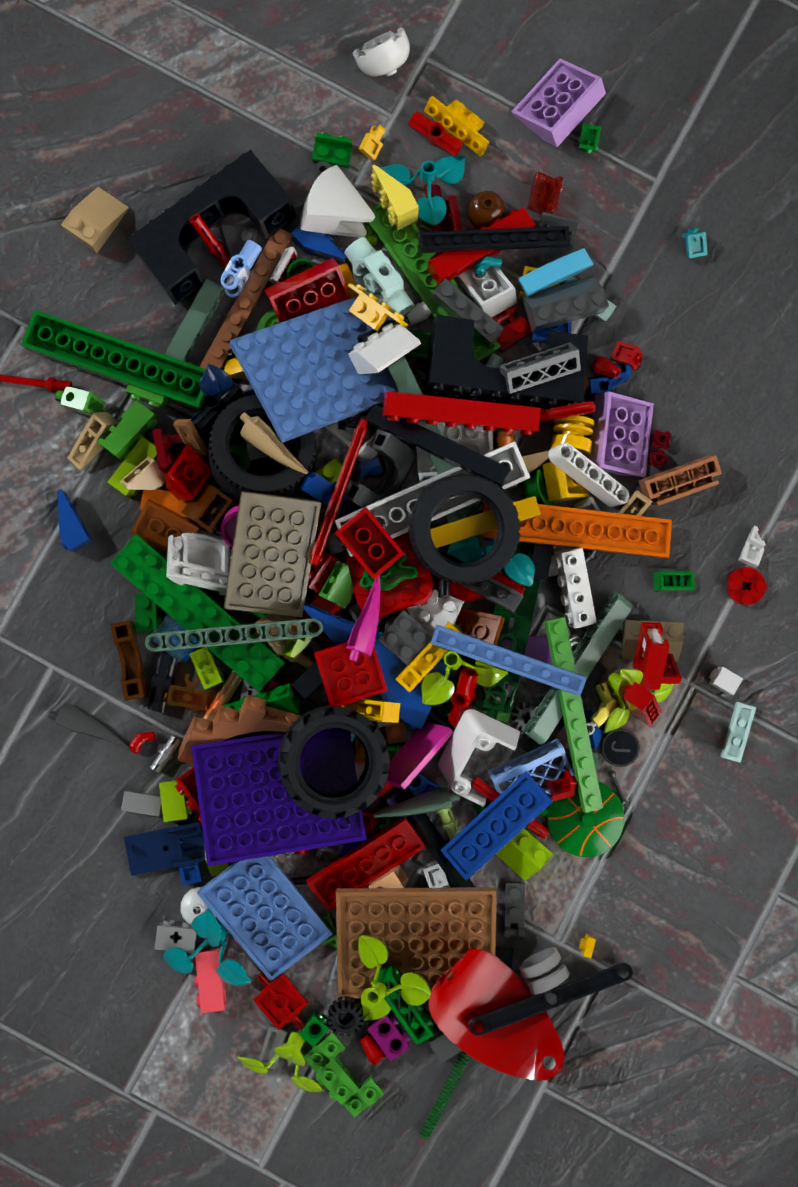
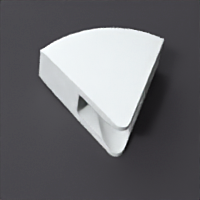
M335 165L325 170L315 180L301 212L300 229L310 232L361 238L365 237L367 233L362 222H372L375 215L344 173Z

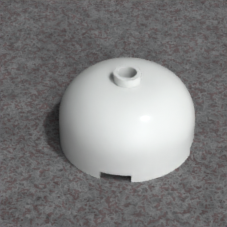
M398 28V33L389 31L366 42L363 50L360 51L358 48L353 52L356 63L363 73L377 77L385 74L390 76L397 72L396 69L407 60L410 52V44L404 28Z

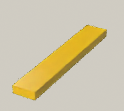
M535 496L513 503L516 506L520 521L541 515ZM489 510L430 529L431 538L434 546L439 548L497 529V521L493 511Z

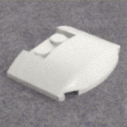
M182 533L181 536L173 538V535H170L168 537L166 577L181 586L185 583L219 591V595H226L232 550L229 549L230 546L226 542L203 534Z

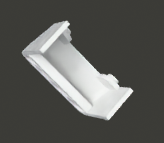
M474 709L466 710L462 714L438 762V768L451 789L456 794L484 807L487 798L471 787L473 779L462 774V771L475 747L483 751H489L497 742L515 751L520 731Z

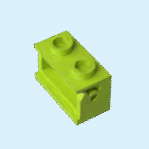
M207 647L189 654L204 690L211 689L225 682L214 654Z
M175 780L159 783L164 822L188 819L190 814H192V810L186 803L188 798L185 794L181 796L176 790L175 785L177 783Z

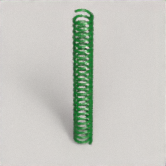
M461 1051V1053L468 1058L461 1054L459 1056L466 1061L457 1058L464 1065L457 1061L455 1062L462 1068L453 1065L461 1072L452 1069V1071L458 1075L450 1072L457 1079L448 1076V1078L456 1083L446 1079L448 1083L444 1084L447 1087L443 1086V1089L449 1091L450 1094L441 1090L443 1094L440 1093L439 1096L442 1098L437 1097L441 1102L435 1101L438 1105L434 1104V1107L437 1109L432 1108L434 1112L431 1111L430 1114L433 1116L428 1115L432 1120L426 1119L429 1123L425 1122V1125L428 1127L423 1126L425 1130L421 1129L423 1133H419L421 1137L427 1139L426 1142L429 1141L428 1138H430L432 1131H434L435 1124L438 1123L437 1121L445 1109L444 1106L447 1105L446 1103L454 1091L453 1088H456L455 1085L463 1073L462 1070H465L464 1067L470 1059L469 1055L464 1051Z

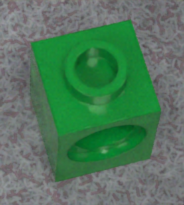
M315 1011L307 1020L305 1026L300 1029L299 1035L315 1047L329 1030L328 1018L323 1013L318 1014ZM318 1024L321 1030L313 1031L310 1026Z

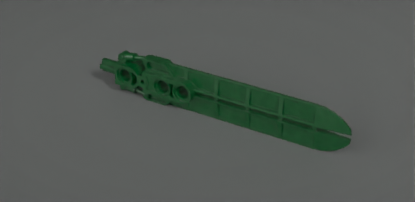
M519 542L514 555L518 553L524 554L527 542ZM530 543V548H529V553H528V557H529L530 559H531V553H532L533 543ZM533 580L531 587L524 586V597L518 605L515 614L497 604L495 605L493 615L505 618L497 646L503 647L502 641L508 639L512 642V647L506 649L525 655L540 585L539 580ZM510 618H514L512 632L507 633ZM508 671V674L500 682L487 688L485 700L483 686L479 685L476 699L477 707L486 709V715L497 720L498 712L509 713L515 701L513 698L518 688L520 675ZM504 684H509L513 690L505 702L507 692L503 686ZM491 696H498L500 703L496 706L492 705L489 699Z

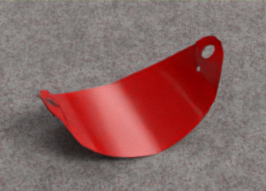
M470 949L462 959L457 960L451 969L437 980L431 989L428 1002L431 1016L444 1035L469 1056L499 1072L531 1080H549L562 1070L565 1059L563 1045L546 1011L481 1036L473 1035L470 1032L469 1023L473 1018L534 996L527 984L496 956L480 949ZM453 971L451 977L447 979V976ZM476 1020L473 1023V1029L476 1032H481L484 1029V1024ZM546 1056L554 1058L556 1065L553 1069L549 1070L543 1066V1059Z

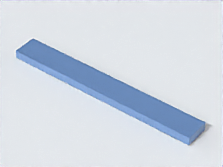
M438 624L435 627L430 644L581 696L587 679L583 675Z

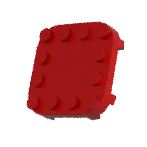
M409 532L397 536L393 540L406 555V561L403 565L415 567L418 575L414 579H404L391 590L380 591L378 620L384 619L383 616L418 604L423 606L427 604V601L432 596L434 583L431 573L424 568L413 552ZM347 553L346 565L349 567L355 597L362 611L371 589L365 590L361 587L360 580L365 569L354 556L350 557Z

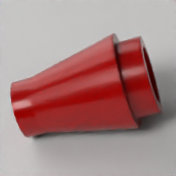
M597 356L591 366V369L596 374L615 379L621 373V368L614 365L605 356Z
M369 1034L359 1040L368 1061L373 1066L386 1057L378 1043Z

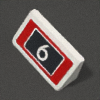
M294 247L286 248L269 278V282L275 285L286 279L289 265L297 259Z

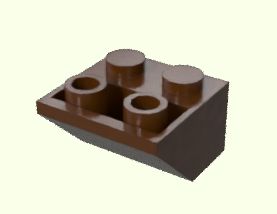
M205 482L194 499L187 503L182 513L211 534H214L221 525L225 514L236 503L221 491Z

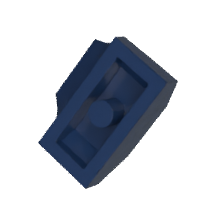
M378 457L359 464L361 474L356 483H361L367 477L378 478L383 476Z

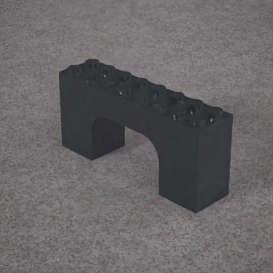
M250 149L248 152L242 153L231 164H227L216 175L209 177L205 183L195 187L187 196L180 198L176 204L165 209L158 217L148 221L140 230L133 232L127 240L138 258L174 305H177L199 289L205 282L197 266L187 255L190 244L200 236L189 221L193 215L200 214L210 229L229 215L243 214L252 220L267 239L295 219L296 214L289 196Z
M436 315L430 328L424 394L537 407L542 410L584 402L587 335L550 331L541 343V352L563 344L572 343L579 349L581 370L510 394L507 391L506 378L500 373V368L487 367L481 364L474 356L473 335L475 320ZM574 358L568 360L564 367H573ZM555 364L551 365L547 373H554L558 366ZM532 372L529 379H536L540 372ZM522 377L512 378V385H518Z

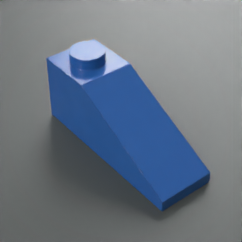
M60 489L58 491L59 534L62 537L60 542L65 550L68 549L71 552H75L93 542V539L67 493Z

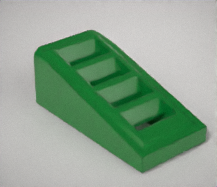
M694 571L654 572L653 590L693 591L695 590ZM669 576L671 577V586H669ZM684 576H686L687 586H684Z

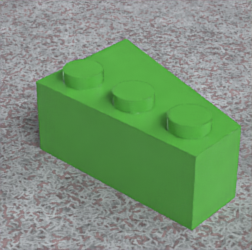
M136 400L121 416L122 420L116 427L113 425L110 427L109 431L111 433L104 440L100 438L97 443L123 462L141 437L145 438L146 432L155 427L158 417Z

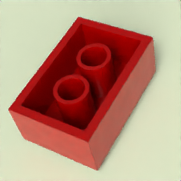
M367 507L360 510L334 532L372 579L378 577L405 554Z

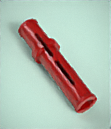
M200 214L193 215L189 221L208 246V251L216 257L221 266L228 264L230 257L222 248L223 244L217 241Z

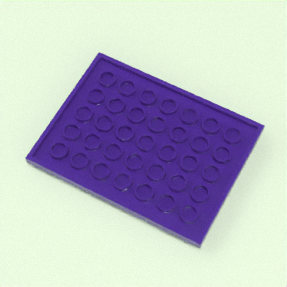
M342 728L324 729L314 734L304 745L300 756V771L305 782L313 789L322 793L335 794L346 791L357 783L350 731ZM286 732L191 746L207 866L367 840L362 810L358 814L346 818H321L300 808L290 798L283 786L278 766L279 747Z

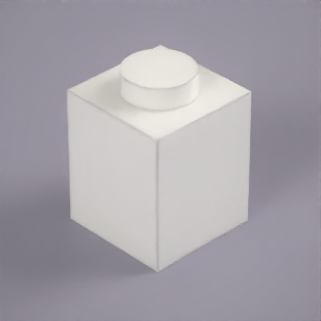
M724 667L715 668L709 676L711 679L709 684L728 695H734L743 678Z

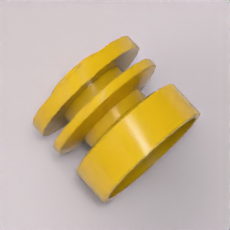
M580 415L554 419V423L557 425H554L553 430L560 434L552 436L551 448L563 443H569L584 456L591 454L592 440L584 436L593 434L591 429L595 423L593 419Z

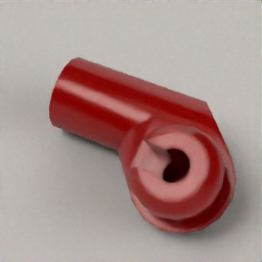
M155 732L136 734L129 744L131 752L137 754L141 751V746L144 742L155 741Z

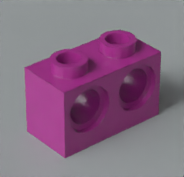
M388 1013L383 1018L373 1020L368 1024V1031L390 1062L410 1048L409 1040H411L405 1030L401 1031L398 1027L399 1021L393 1013L391 1015ZM382 1023H388L390 1028L388 1030H381L379 1026ZM399 1039L402 1043L395 1047L391 1044V1041Z

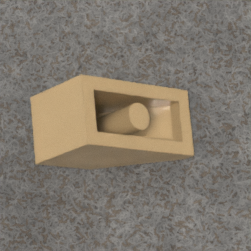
M148 456L125 476L120 483L127 489L155 490L163 486L166 479L165 473L159 469L156 461Z

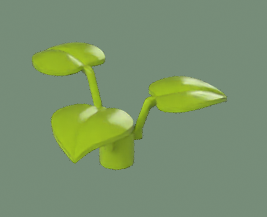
M454 624V626L462 633L461 629L456 624ZM449 650L444 656V663L447 666L445 677L439 672H432L424 678L421 687L422 703L426 705H439L448 701L455 689L453 682L447 680L450 670H457L461 665L475 669L479 674L477 683L485 687L498 683L508 674V671L475 660L476 666L461 660L456 652Z
M620 669V674L614 672L608 677L607 684L615 690L613 694L617 696L621 707H617L611 713L605 726L604 734L621 728L627 722L630 710L626 708L621 697L624 696L623 692L628 685H633L634 682L641 683L643 673L640 670ZM661 684L660 690L649 692L655 695L657 702L660 703L671 693L674 684Z
M367 935L359 937L358 950L361 961L370 969L377 966L374 979L371 982L372 987L366 988L361 995L363 1020H377L386 1016L391 1011V1008L384 997L398 989H402V998L413 1006L421 1005L430 999L431 988L422 976L413 972L403 974L401 976L402 985H397L387 990L384 983H377L381 970L380 964H384L388 960V949L377 938Z
M291 1032L287 1043H283V1046L275 1047L274 1052L276 1055L268 1064H263L252 1058L237 1056V1059L247 1069L258 1074H267V1069L278 1057L289 1060L296 1064L295 1077H291L294 1085L304 1091L314 1093L324 1092L325 1090L314 1080L301 1077L299 1074V1066L305 1065L301 1051L305 1040L299 1033Z

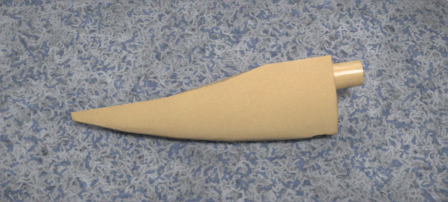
M245 412L240 416V419L245 422L241 430V436L276 461L304 474L308 473L303 465L279 440L272 428L260 417H250Z

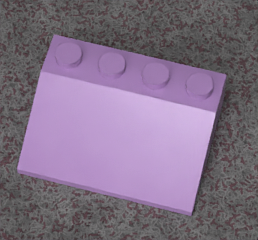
M559 59L511 112L542 140L558 147L606 94L602 78L563 59Z
M613 392L595 394L594 404L596 408L592 415L595 423L594 427L591 428L593 430V434L590 435L592 447L588 459L608 474L645 478L654 404Z

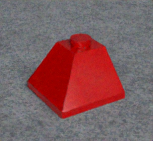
M189 445L183 448L165 473L166 488L179 501L193 500L211 474L208 465Z

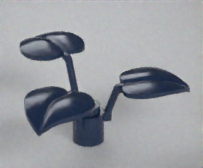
M207 364L200 380L201 391L209 396L221 395L223 392L229 391L233 385L231 376L224 370ZM253 389L242 393L240 398L256 395ZM203 410L196 412L192 416L191 421L193 422ZM212 427L206 432L209 435L212 430Z

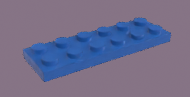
M526 771L441 849V852L461 876L468 880L554 801Z

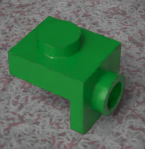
M582 123L578 147L582 148V152L593 154V150L598 151L601 126Z

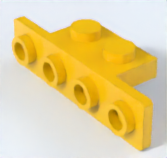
M431 96L424 112L435 121L441 123L446 130L461 140L477 155L482 156L489 141L478 131L485 122L457 99L446 107L434 96Z
M351 283L348 284L351 289L359 294L349 311L374 330L378 331L388 316L404 327H408V324L403 321L405 319L403 315L397 311L394 314L390 312L392 308L384 302L379 304V298L372 293H369V295L365 294L367 290L358 283L356 286Z

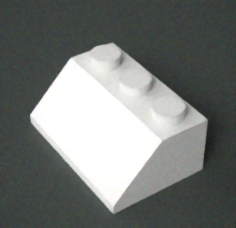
M390 323L382 328L383 331L379 334L374 333L370 335L365 343L361 342L353 347L354 350L348 353L358 374L379 373L421 344L420 340L401 324L393 325Z

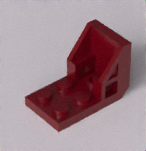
M155 429L152 431L159 469L166 473L185 447V444L179 434L167 436L161 429ZM199 433L209 450V434L203 435Z

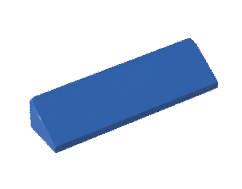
M308 471L299 489L328 506L335 485L320 475ZM342 498L338 513L345 516L359 509Z

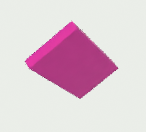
M425 721L423 728H419L390 760L389 775L386 783L405 789L453 734L451 728Z

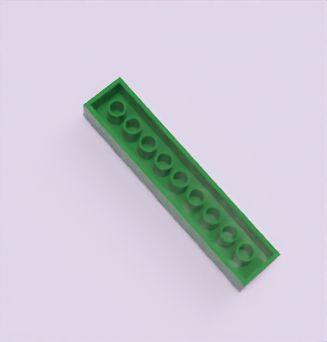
M34 309L21 342V346L28 351L127 386L128 384L198 411L205 409V403L209 395L204 394L200 389V380L205 372L204 368Z
M135 534L110 563L186 630L244 625L201 587L185 583L181 586L167 578V558L139 534ZM233 629L230 632V636L232 639L238 640L240 633L238 630ZM250 630V635H251L253 638H258V637ZM216 631L211 633L212 641L218 642L220 639L219 633ZM193 633L192 635L200 641V636L197 633ZM264 642L207 647L257 692H260L286 663L281 656L277 655Z

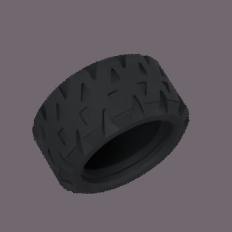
M325 706L308 711L290 725L279 747L278 766L285 790L300 808L321 818L336 819V817L346 818L358 814L360 810L369 807L378 798V794L383 790L389 775L390 759L385 738L370 719L359 712L345 707ZM328 728H342L354 733L363 745L366 758L364 771L357 783L348 790L335 794L322 793L313 789L305 782L300 771V756L304 745L314 734Z

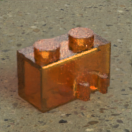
M187 673L185 675L186 687L170 685L166 704L208 710L212 691L196 688V685L200 682L198 675H196V680L191 682L189 679L190 674Z

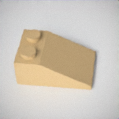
M97 187L71 210L61 226L67 234L95 253H98L127 213L129 207Z

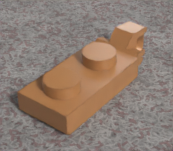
M177 419L173 426L185 446L189 445L208 465L209 450L196 430L194 423L191 419Z

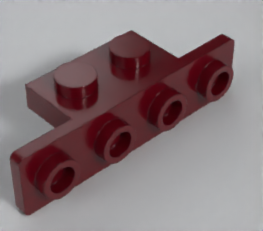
M425 184V185H424L425 195H426V198H428V196H427L428 184ZM431 184V198L435 196L442 197L440 186ZM449 195L444 198L446 203L445 217L439 224L431 225L432 232L462 231L456 196Z

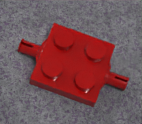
M284 972L270 982L261 973L256 979L263 986V989L254 997L253 1001L278 1030L291 1021L295 1023L299 1030L302 1029L305 1023L298 1015L309 1003L308 1000Z

